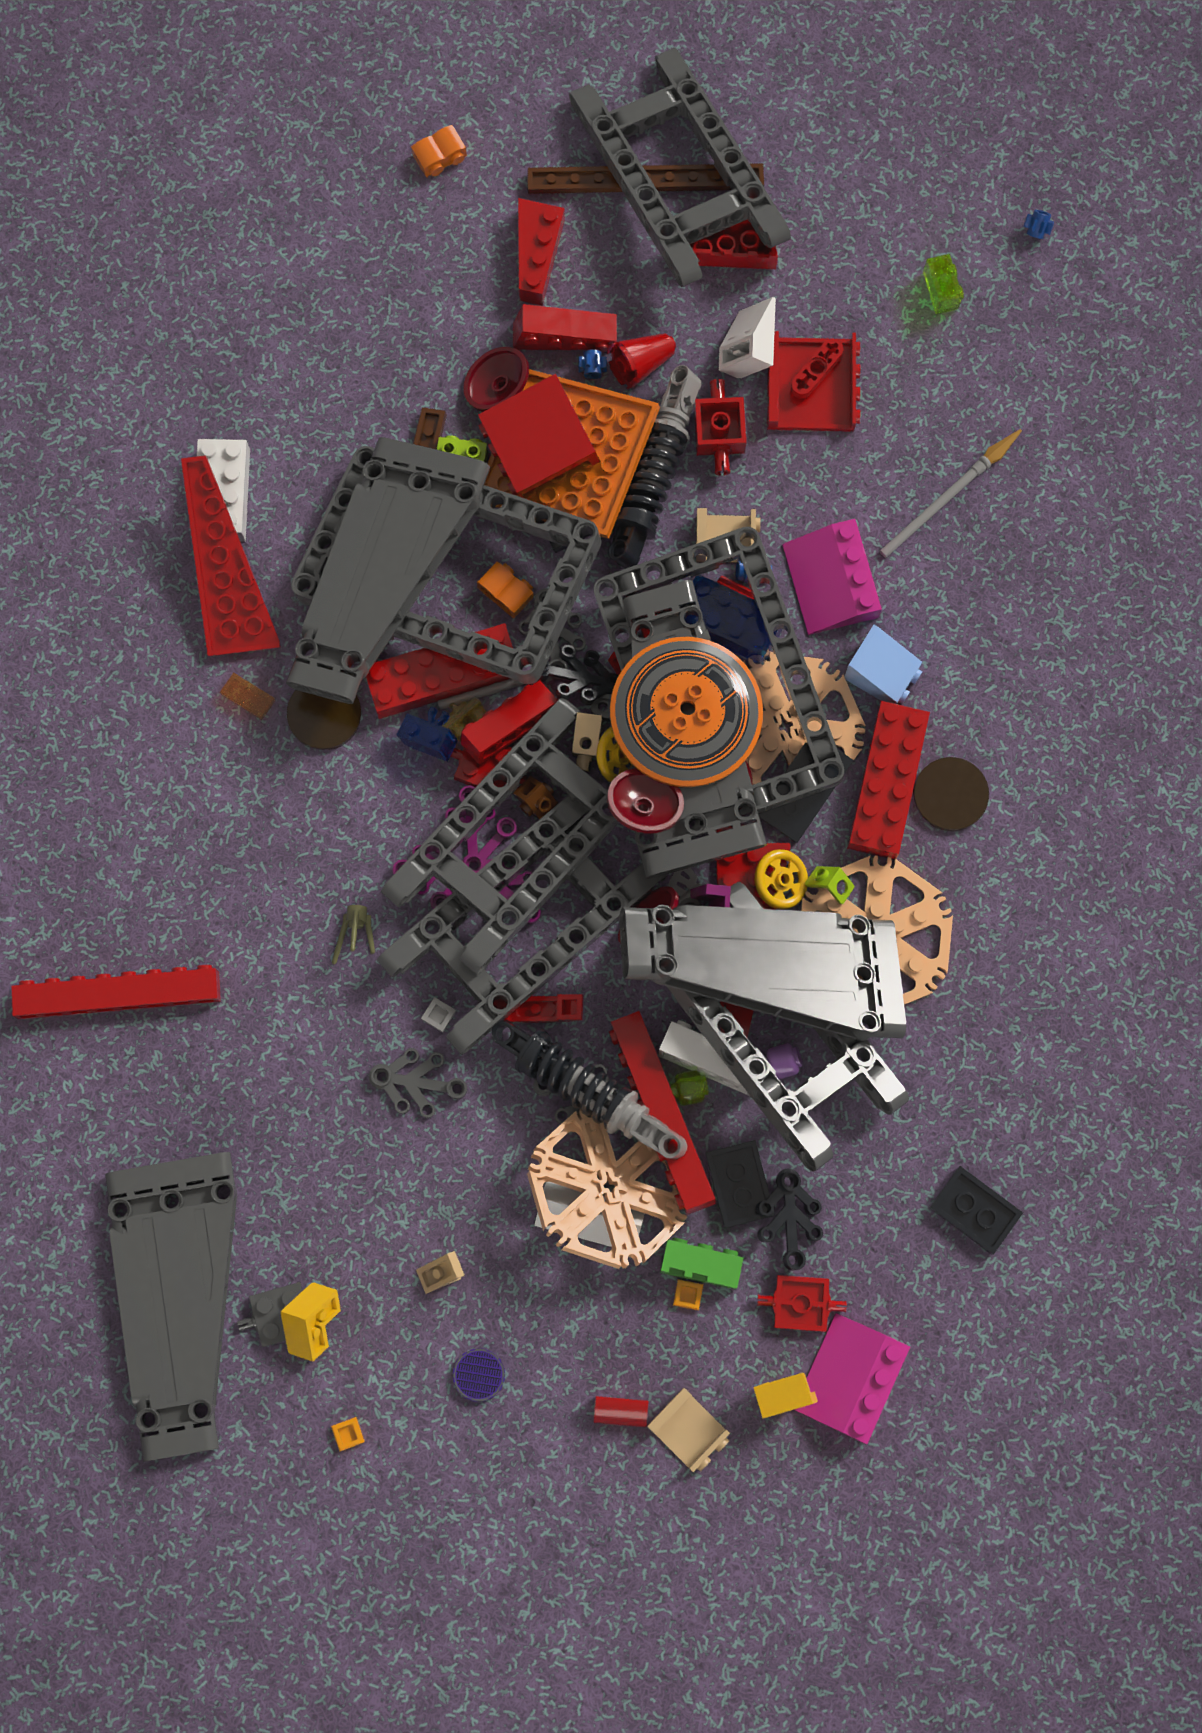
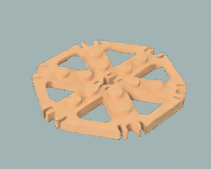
M768 651L767 655L770 661H767L764 653H760V658L762 659L760 664H755L752 657L748 658V664L751 667L749 670L759 687L765 710L763 711L762 728L759 735L762 737L757 741L751 754L746 759L752 772L753 785L762 782L761 777L781 752H783L789 766L806 742L797 719V712L793 701H788L776 673V668L779 666L776 654ZM804 657L820 703L830 691H837L842 696L849 713V719L844 722L827 720L836 747H841L844 750V754L854 760L862 749L854 748L852 745L856 747L864 745L863 741L855 739V735L857 733L865 734L864 728H855V726L865 727V723L846 679L842 675L838 681H835L840 671L837 669L834 674H828L826 669L830 664L829 662L824 663L822 669H819L818 667L824 659ZM780 715H782L783 720L787 724H792V726L789 729V734L791 738L785 730L780 731L779 727H781L782 725V719ZM811 721L807 725L811 731H818L822 727L818 721Z
M870 856L841 868L847 876L857 872L866 874L867 886L864 911L848 899H846L844 904H839L827 888H817L818 893L816 895L806 891L805 897L811 900L812 903L802 898L801 911L839 913L842 918H851L859 914L867 919L892 920L896 930L900 971L915 981V988L903 994L904 1005L933 993L925 987L926 984L932 990L937 989L938 986L932 982V977L937 976L942 980L945 978L944 973L938 971L937 968L943 970L946 974L948 973L953 915L943 919L942 916L949 915L951 909L943 911L939 908V903L946 900L945 897H939L937 900L934 899L935 896L941 895L942 892L897 859H894L895 865L892 869L890 868L892 864L891 857L887 858L885 866H880L877 862L878 856H874L872 860L873 866H870ZM896 877L905 878L923 892L924 899L921 902L890 915L893 880ZM931 925H936L941 931L939 955L935 959H929L901 938ZM852 927L855 932L859 933L856 928ZM857 974V976H858L861 980H864V979L862 978V976H860L859 974Z
M581 1109L578 1114L575 1111L533 1150L531 1158L538 1160L539 1165L531 1163L528 1167L529 1172L527 1176L542 1229L544 1231L546 1227L552 1225L546 1235L548 1237L552 1233L560 1235V1240L556 1244L557 1247L567 1241L568 1244L562 1248L563 1251L620 1269V1267L623 1269L629 1266L627 1258L631 1257L634 1260L635 1266H639L641 1262L643 1264L687 1219V1215L679 1212L674 1195L678 1194L675 1185H672V1192H668L635 1181L654 1162L659 1161L656 1151L638 1141L616 1161L604 1124H597L593 1121L592 1115L591 1117L585 1116ZM569 1132H576L580 1136L588 1164L553 1153V1146ZM607 1181L610 1185L615 1186L612 1192L608 1188L603 1187ZM545 1182H552L582 1192V1194L560 1215H553L548 1209L543 1184ZM631 1209L657 1217L664 1223L663 1230L646 1245L640 1243ZM601 1212L612 1245L610 1252H602L584 1246L578 1241V1234Z

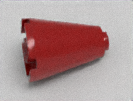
M666 333L614 342L607 349V355L611 353L612 360L609 361V366L619 384H626V389H630L638 385L675 354L676 343Z

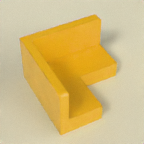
M313 1282L280 1311L289 1354L313 1362L329 1347L325 1325L341 1311L336 1289Z
M799 1373L753 1387L762 1418L818 1402L815 1391L810 1392L805 1373Z

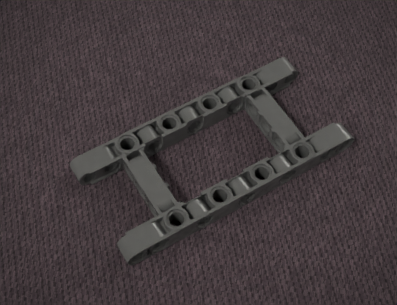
M674 47L655 56L656 66L661 73L659 76L666 86L664 89L610 112L596 89L589 84L569 92V99L574 111L680 287H684L702 279V272L698 264L700 261L690 246L694 242L747 219L764 246L767 245L769 248L791 240V234L788 225L766 192L763 184L679 51ZM681 115L684 118H688L693 126L695 136L705 152H709L714 160L715 168L732 191L672 216L626 138L637 133L640 135L646 129L658 124L663 125L665 121Z
M560 698L387 881L381 890V893L397 907H401L405 902L409 903L434 876L481 916L487 924L465 946L467 949L459 959L476 975L480 974L619 823L613 815L607 816L603 813L604 809L609 808L607 803L608 791L555 747L575 726L573 723L576 721L577 712L581 713L579 709L564 698ZM530 745H535L539 748V750L536 752H531L527 749V747ZM538 769L551 780L552 785L559 786L570 796V800L578 802L589 813L507 900L452 852L476 832L486 821V816L497 805L500 806L519 786V781L529 770ZM502 780L506 785L504 787H497L493 783ZM470 816L473 820L470 823H463L460 821V818ZM578 844L582 847V850L574 852L570 849V846ZM436 852L439 856L431 860L426 857V854ZM545 880L549 883V886L547 888H539L536 882ZM509 916L514 918L516 922L513 925H506L502 922V919Z
M568 795L476 874L496 891L500 892L542 855L545 854L548 857L566 838L567 834L578 825L581 818L588 811L578 802L570 800ZM546 829L552 833V836L545 838L539 832ZM576 844L570 846V849L574 852L581 851ZM587 857L569 876L568 880L593 906V909L584 917L577 918L556 937L555 942L544 951L541 949L519 968L518 973L506 984H497L486 972V968L476 975L459 960L467 948L456 939L452 932L471 917L475 911L454 893L387 948L377 958V961L393 978L400 972L401 974L406 972L430 950L433 951L479 1002L476 1007L453 1026L454 1029L446 1036L456 1050L463 1055L492 1031L495 1024L507 1018L617 923L622 907H635L643 897L655 889L654 886L659 881L662 883L667 876L662 875L647 879L643 865L640 864L614 886ZM511 861L515 867L508 870L503 868L502 863ZM614 902L618 904L620 909L611 911L608 909L607 904ZM429 925H435L439 928V931L436 934H429L425 929ZM577 934L582 938V942L578 944L572 943L569 937ZM534 967H541L545 974L538 977L533 975L531 970ZM501 999L506 1002L507 1006L499 1010L493 1006V1002Z
M736 882L731 886V908L763 909L744 884ZM659 966L662 971L668 972L665 967ZM666 986L771 1124L775 1126L810 1171L814 1172L833 1158V1151L829 1146L831 1143L808 1113L855 1079L878 1110L881 1109L888 1115H891L909 1101L905 1088L879 1057L868 1040L860 1041L816 1027L813 1028L837 1057V1060L832 1064L826 1065L814 1077L808 1078L796 1090H787L775 1075L776 1071L758 1048L753 1047L743 1034L744 1030L728 1009L722 1007L718 1000ZM717 1026L721 1027L725 1033L721 1032ZM749 1067L753 1068L756 1071L757 1075L753 1074L750 1071ZM782 1109L786 1110L789 1116H786L782 1112Z

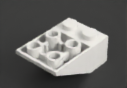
M771 297L739 311L719 348V371L736 378H743L773 366L776 298Z

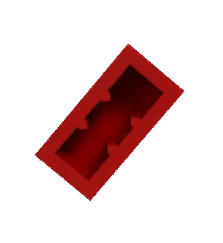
M596 1396L594 1423L646 1427L649 1401Z

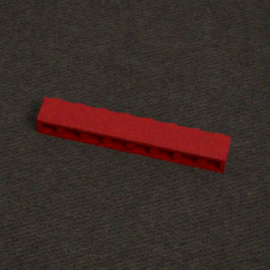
M199 965L197 970L175 967L172 968V972L163 973L160 969L147 970L146 974L136 975L134 971L122 972L121 976L111 977V974H97L94 979H86L85 976H72L70 981L48 978L45 979V983L37 984L33 980L20 981L19 985L11 986L12 1014L17 1019L221 1002L219 971L216 968H212V965Z
M640 1011L611 1021L612 1030L608 1032L613 1045H619L621 1053L617 1055L622 1068L627 1067L631 1076L627 1077L631 1090H637L640 1098L637 1100V1103L650 1109L649 1115L666 1124L669 1129L682 1136L687 1142V1151L681 1158H666L656 1151L659 1161H665L668 1170L664 1172L669 1185H675L678 1194L674 1195L679 1210L684 1209L686 1215L715 1205V1196ZM675 1139L668 1143V1150L671 1154L675 1153L678 1149V1143Z

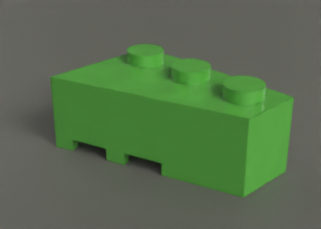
M672 1238V1240L666 1241L660 1273L737 1289L743 1257H739L737 1251L723 1249L722 1253L714 1251L713 1246L701 1243L693 1246L687 1244V1240Z

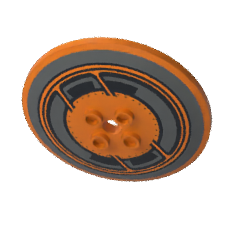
M675 637L661 640L644 648L622 669L611 696L610 721L620 750L636 769L663 784L677 787H698L722 780L746 761L754 749L761 732L763 704L755 678L743 661L734 653L709 640L695 637ZM683 703H691L695 708V712L691 715H685L682 713L680 706Z

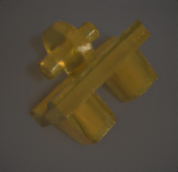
M476 696L468 703L464 701L458 707L452 702L448 705L452 712L446 717L448 721L442 727L453 741L457 739L461 742V731L471 722L475 723L480 720L486 713V710Z

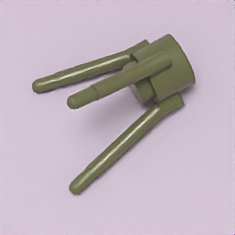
M362 905L347 906V914H343V924L332 959L333 965L337 963L347 927L352 928L350 950L352 952L355 951L357 929L364 928L365 924L370 953H375L371 915H367V907Z

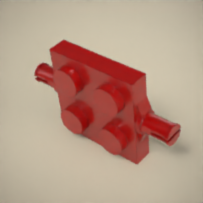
M449 745L445 755L459 760L454 780L476 788L512 748L505 747L480 765L465 748L461 751ZM524 776L519 781V784H522L525 780H527L528 776ZM502 780L493 783L497 787H504L506 785Z
M777 1275L776 1290L773 1296L759 1294L757 1296L758 1300H767L757 1301V1306L773 1307L775 1314L774 1328L827 1332V1318L830 1311L846 1312V1307H837L836 1305L847 1306L846 1301L831 1300L829 1279Z

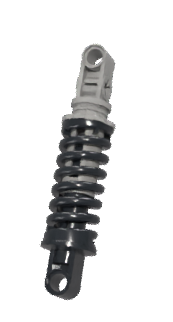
M685 365L677 366L670 375L657 418L614 525V528L617 530L609 547L608 555L624 569L637 565L640 561L645 541L655 538L657 529L655 525L659 523V518L655 514L662 513L664 509L663 505L659 502H665L668 498L666 492H664L670 490L672 486L668 479L675 477L676 472L673 468L680 464L677 456L683 454L686 443L690 439L685 427L689 424V416L701 387V380Z
M498 1022L493 1026L491 1031L492 1039L518 1057L515 1063V1070L524 1073L529 1078H536L541 1086H548L550 1092L559 1093V1097L563 1101L570 1100L572 1107L581 1108V1112L585 1116L592 1115L593 1121L597 1124L603 1123L608 1133L613 1134L619 1129L628 1139L635 1136L638 1141L666 1158L677 1159L685 1155L687 1151L686 1140L669 1129L666 1124L649 1115L650 1109L645 1105L641 1106L637 1103L638 1093L636 1091H632L627 1087H622L619 1091L616 1090L617 1080L611 1079L606 1083V1073L601 1071L594 1075L595 1066L589 1064L584 1068L585 1060L581 1056L575 1058L570 1063L573 1058V1051L567 1049L560 1055L562 1044L560 1042L552 1043L550 1035L543 1029L538 1030L531 1036L512 1023ZM508 1027L510 1029V1037L504 1041L502 1032ZM675 1139L678 1143V1149L675 1153L671 1154L668 1150V1143Z

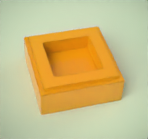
M678 1279L673 1306L699 1310L704 1284Z
M357 1417L331 1426L339 1451L365 1442Z

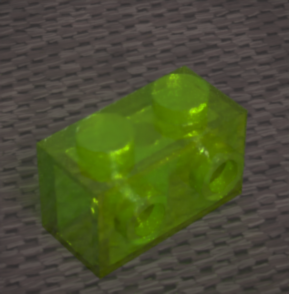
M950 254L926 259L923 274L935 314L959 309L960 303L964 299V292L962 286L958 283L957 269L955 264L952 263Z

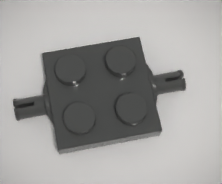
M301 1282L249 1296L252 1306V1317L237 1321L238 1326L248 1323V1325L238 1327L239 1331L255 1327L262 1347L286 1341L280 1311L303 1291Z

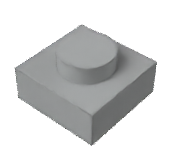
M434 997L421 1020L443 1033L455 1015L456 1010Z

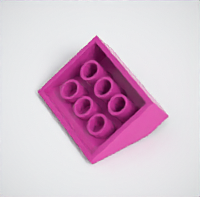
M856 519L831 524L782 544L808 635L879 618L882 608Z
M835 1313L806 1378L810 1392L815 1391L818 1402L794 1410L863 1444H868L910 1346Z

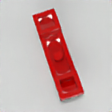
M583 994L531 996L502 1022L556 1023L583 1020ZM501 999L493 1002V1006L499 1010L507 1006L506 1002Z

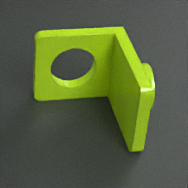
M817 866L805 882L807 887L827 888L839 904H844L854 889V884L840 867ZM840 880L845 883V891L841 895L837 891V884Z

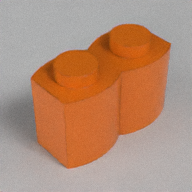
M453 125L444 127L432 136L423 138L411 146L412 155L425 177L430 175L437 176L443 172L446 166L451 164L458 165L467 156L466 147Z
M496 562L477 582V588L514 619L533 599V587L525 579L519 580L514 576L515 572L506 563L502 565Z

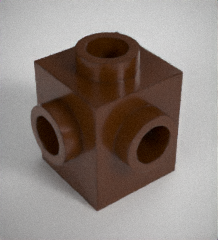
M532 776L513 792L521 802L520 809L528 817L533 815L539 820L558 804L552 796L554 794L553 789L547 783H541Z

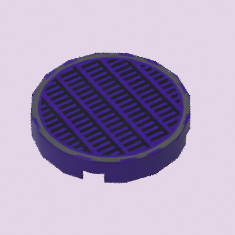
M472 1349L465 1352L457 1360L453 1369V1382L457 1391L472 1401H486L494 1397L502 1389L505 1381V1368L501 1359L486 1349Z

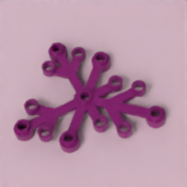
M468 785L460 790L459 799L461 803L465 799V795L471 793L475 787ZM456 808L448 809L445 817L447 818L449 813L453 812ZM495 809L492 810L493 815L486 817V821L467 840L468 855L464 857L462 862L468 867L470 863L477 862L479 867L473 870L475 873L492 860L487 858L504 839L512 838L517 832L516 822L512 818L504 817L500 819L497 823L496 834L478 853L477 833L487 821L495 818ZM466 816V819L460 818V821L463 823H470L473 820L470 816ZM510 825L512 828L511 832L504 833L502 831L503 826ZM416 845L412 850V854H414L415 851L419 849L421 845ZM429 853L426 854V857H427L428 859H431V860H434V859H435V858H434L433 856H431ZM402 859L395 862L392 869L393 874H395L407 860ZM505 862L502 863L503 868L508 870L513 869L515 867V865H513L512 867L508 868L505 866ZM527 871L520 874L507 886L522 885L524 877L531 875L532 872ZM433 876L426 883V890L422 892L419 891L417 894H427L430 890L429 886L436 880V878ZM508 887L499 892L507 900L514 894ZM447 888L444 892L434 893L430 899L432 909L437 907V900H445L453 892ZM540 909L536 912L535 917L531 918L527 922V924H534L540 919Z

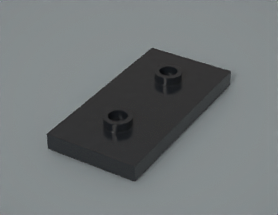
M806 742L785 773L814 764L811 750ZM838 750L845 774L854 760ZM829 767L824 771L828 778H835L839 774L837 769ZM781 784L777 787L776 791L780 795H787L791 788L787 784ZM835 787L759 813V818L798 843Z

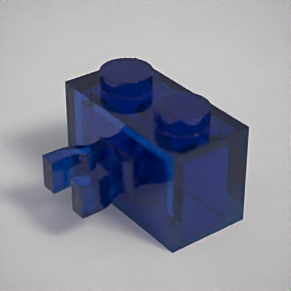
M432 706L428 711L427 721L407 713L396 736L404 745L448 762L458 742V739L450 729L442 727L446 724L450 715L442 711L441 716L435 720L438 711Z

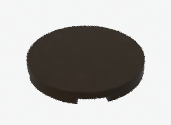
M295 690L288 702L287 721L293 735L305 746L314 749L332 750L346 744L356 734L361 721V705L357 695L353 704H348Z
M945 757L931 762L921 771L914 786V802L922 817L933 827L944 831H959L973 825L982 817L989 802V787L983 773L974 764L957 757Z

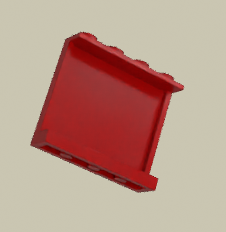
M774 331L773 366L768 367L767 430L854 432L856 424H860V409H856V401H860V387H856V379H860V364H856V356H860V342H856V333H852L851 339H837L843 345L842 358L810 396L800 399L791 392L792 380L819 347L829 338L779 337V331ZM828 348V354L825 359L828 360L831 353L836 354L837 348ZM814 363L810 367L811 371L815 374H820L824 371V367L819 363ZM808 376L803 384L798 383L799 390L802 388L806 389L807 382L810 379Z
M556 373L478 414L482 424L478 425L484 438H490L492 443L488 444V447L494 458L499 456L501 463L497 465L502 475L509 477L511 482L507 485L512 495L524 498L523 494L588 460L592 466L601 462Z

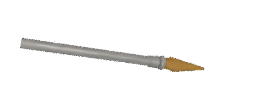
M1017 430L989 447L984 456H981L968 472L879 552L887 558L976 476L989 469L991 464L1001 460L1022 430Z

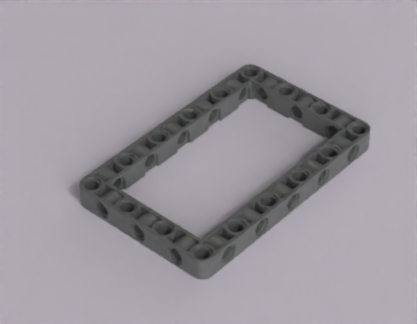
M363 446L355 451L293 577L291 588L299 601L304 605L310 606L348 507L343 506L350 502L356 485L362 483L364 478L363 467L365 462L370 461L375 449L373 447ZM380 473L375 474L373 478L379 476ZM426 484L420 485L418 489L423 488ZM484 485L480 494L481 504L474 513L475 516L568 547L563 559H559L548 583L549 589L543 602L539 603L529 624V632L523 645L513 649L500 644L498 640L472 631L471 633L455 628L453 624L427 615L423 617L410 612V610L393 634V637L513 680L532 684L539 680L599 551L602 542L601 536L595 523L590 520ZM472 495L465 496L463 500L469 499ZM502 504V507L499 509H494L495 506ZM547 519L544 524H538L539 521ZM585 535H592L589 539H582ZM327 544H331L327 549H323ZM568 577L573 578L570 582L563 583L564 579ZM310 586L309 590L302 592L304 588ZM546 621H553L547 627L542 626ZM442 633L439 638L433 639L435 634ZM487 649L484 654L477 655L479 650ZM532 665L531 669L522 671L524 666Z
M742 527L604 576L595 582L593 590L622 671L632 659L631 630L622 602L623 599L670 585L672 582L688 576L693 578L718 569L719 565L736 559L743 563L749 587L756 606L762 615L765 631L773 653L776 654L782 678L790 700L793 701L797 719L806 744L809 746L814 759V764L752 785L753 797L759 814L836 787L843 780L844 766L760 536L754 528ZM749 537L754 540V543L751 546H743L741 541ZM698 554L707 556V560L703 563L695 562L694 558ZM651 571H658L660 573L656 580L647 578L648 573ZM761 583H768L771 586L767 592H760L757 587ZM605 587H610L613 589V593L605 597L600 594L601 590ZM782 628L788 634L784 638H777L774 632ZM620 633L629 634V639L626 642L621 643L616 640ZM799 674L805 680L802 684L796 685L791 682V677ZM811 721H818L822 727L818 731H811L807 725ZM829 767L837 769L839 774L835 778H828L824 771ZM781 784H787L791 791L787 795H780L776 791L777 787ZM747 805L738 811L742 817H749L753 812L752 808ZM694 819L695 825L690 829L693 831L701 830L704 823L699 819Z

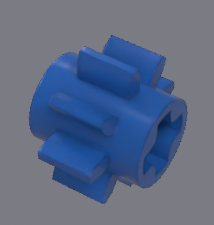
M1034 210L1033 215L1027 214L1023 227L1028 228L1027 234L1029 236L1043 239L1045 233L1051 234L1054 221L1050 220V213Z
M599 350L585 351L584 357H579V372H584V377L587 379L601 378L602 372H607V357H602V353Z

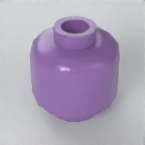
M790 1043L771 1047L767 1051L766 1060L776 1071L775 1075L779 1080L798 1074L800 1067L803 1066L798 1047H793Z

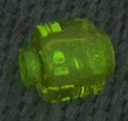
M697 1070L676 1074L674 1083L670 1084L674 1098H678V1102L682 1106L702 1103L705 1095H709L706 1076L701 1075Z

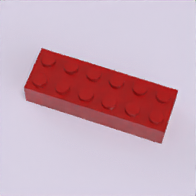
M505 623L475 632L498 640L500 644L513 648ZM421 648L375 662L366 676L379 719L510 679L427 648ZM487 649L479 650L477 655L484 654Z
M881 701L877 711L847 849L885 858L891 857L893 860L898 857L930 712Z

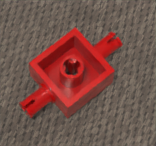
M714 379L709 382L711 398L695 399L696 455H714L715 475L721 476L723 466V476L731 473L729 454H745L747 442L744 397L725 398V380L719 379L717 389V382Z

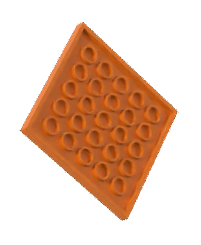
M529 369L528 380L523 390L552 375ZM558 377L601 462L592 466L588 460L523 494V496L527 500L590 520L597 526L600 536L609 539L660 406L656 402ZM491 453L487 463L490 466V470L484 485L512 494L507 485L511 482L509 477H504L497 465L501 463L499 456L494 458ZM499 504L495 507L500 508L502 507V504Z

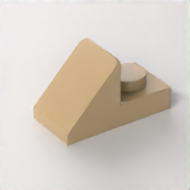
M455 1251L416 1270L425 1294L458 1281L461 1277L465 1276Z

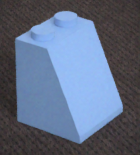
M873 625L849 663L844 677L848 682L881 701L898 704L899 702L903 705L910 693L906 690L909 684H916L922 674V671L919 670L922 661L879 627Z

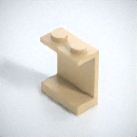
M697 508L696 544L742 527H752L760 533V518H756V509H751L750 516L707 515V508ZM749 537L741 541L743 546H751L754 543V540ZM703 554L696 556V562H705L707 560V556ZM737 559L728 563H737Z
M685 1388L647 1425L692 1472L696 1469L701 1472L711 1461L708 1456L715 1449L720 1452L729 1442L726 1437L730 1433Z

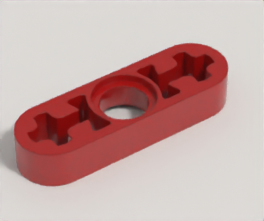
M834 338L827 339L796 374L791 383V392L795 397L803 399L810 396L839 362L843 354V345L839 340ZM828 348H837L836 354L831 353V355L828 357V360H826L825 357L828 354ZM814 363H819L824 367V371L820 374H815L811 371L810 367ZM808 376L810 379L807 382L806 389L802 388L799 390L798 383L803 384Z

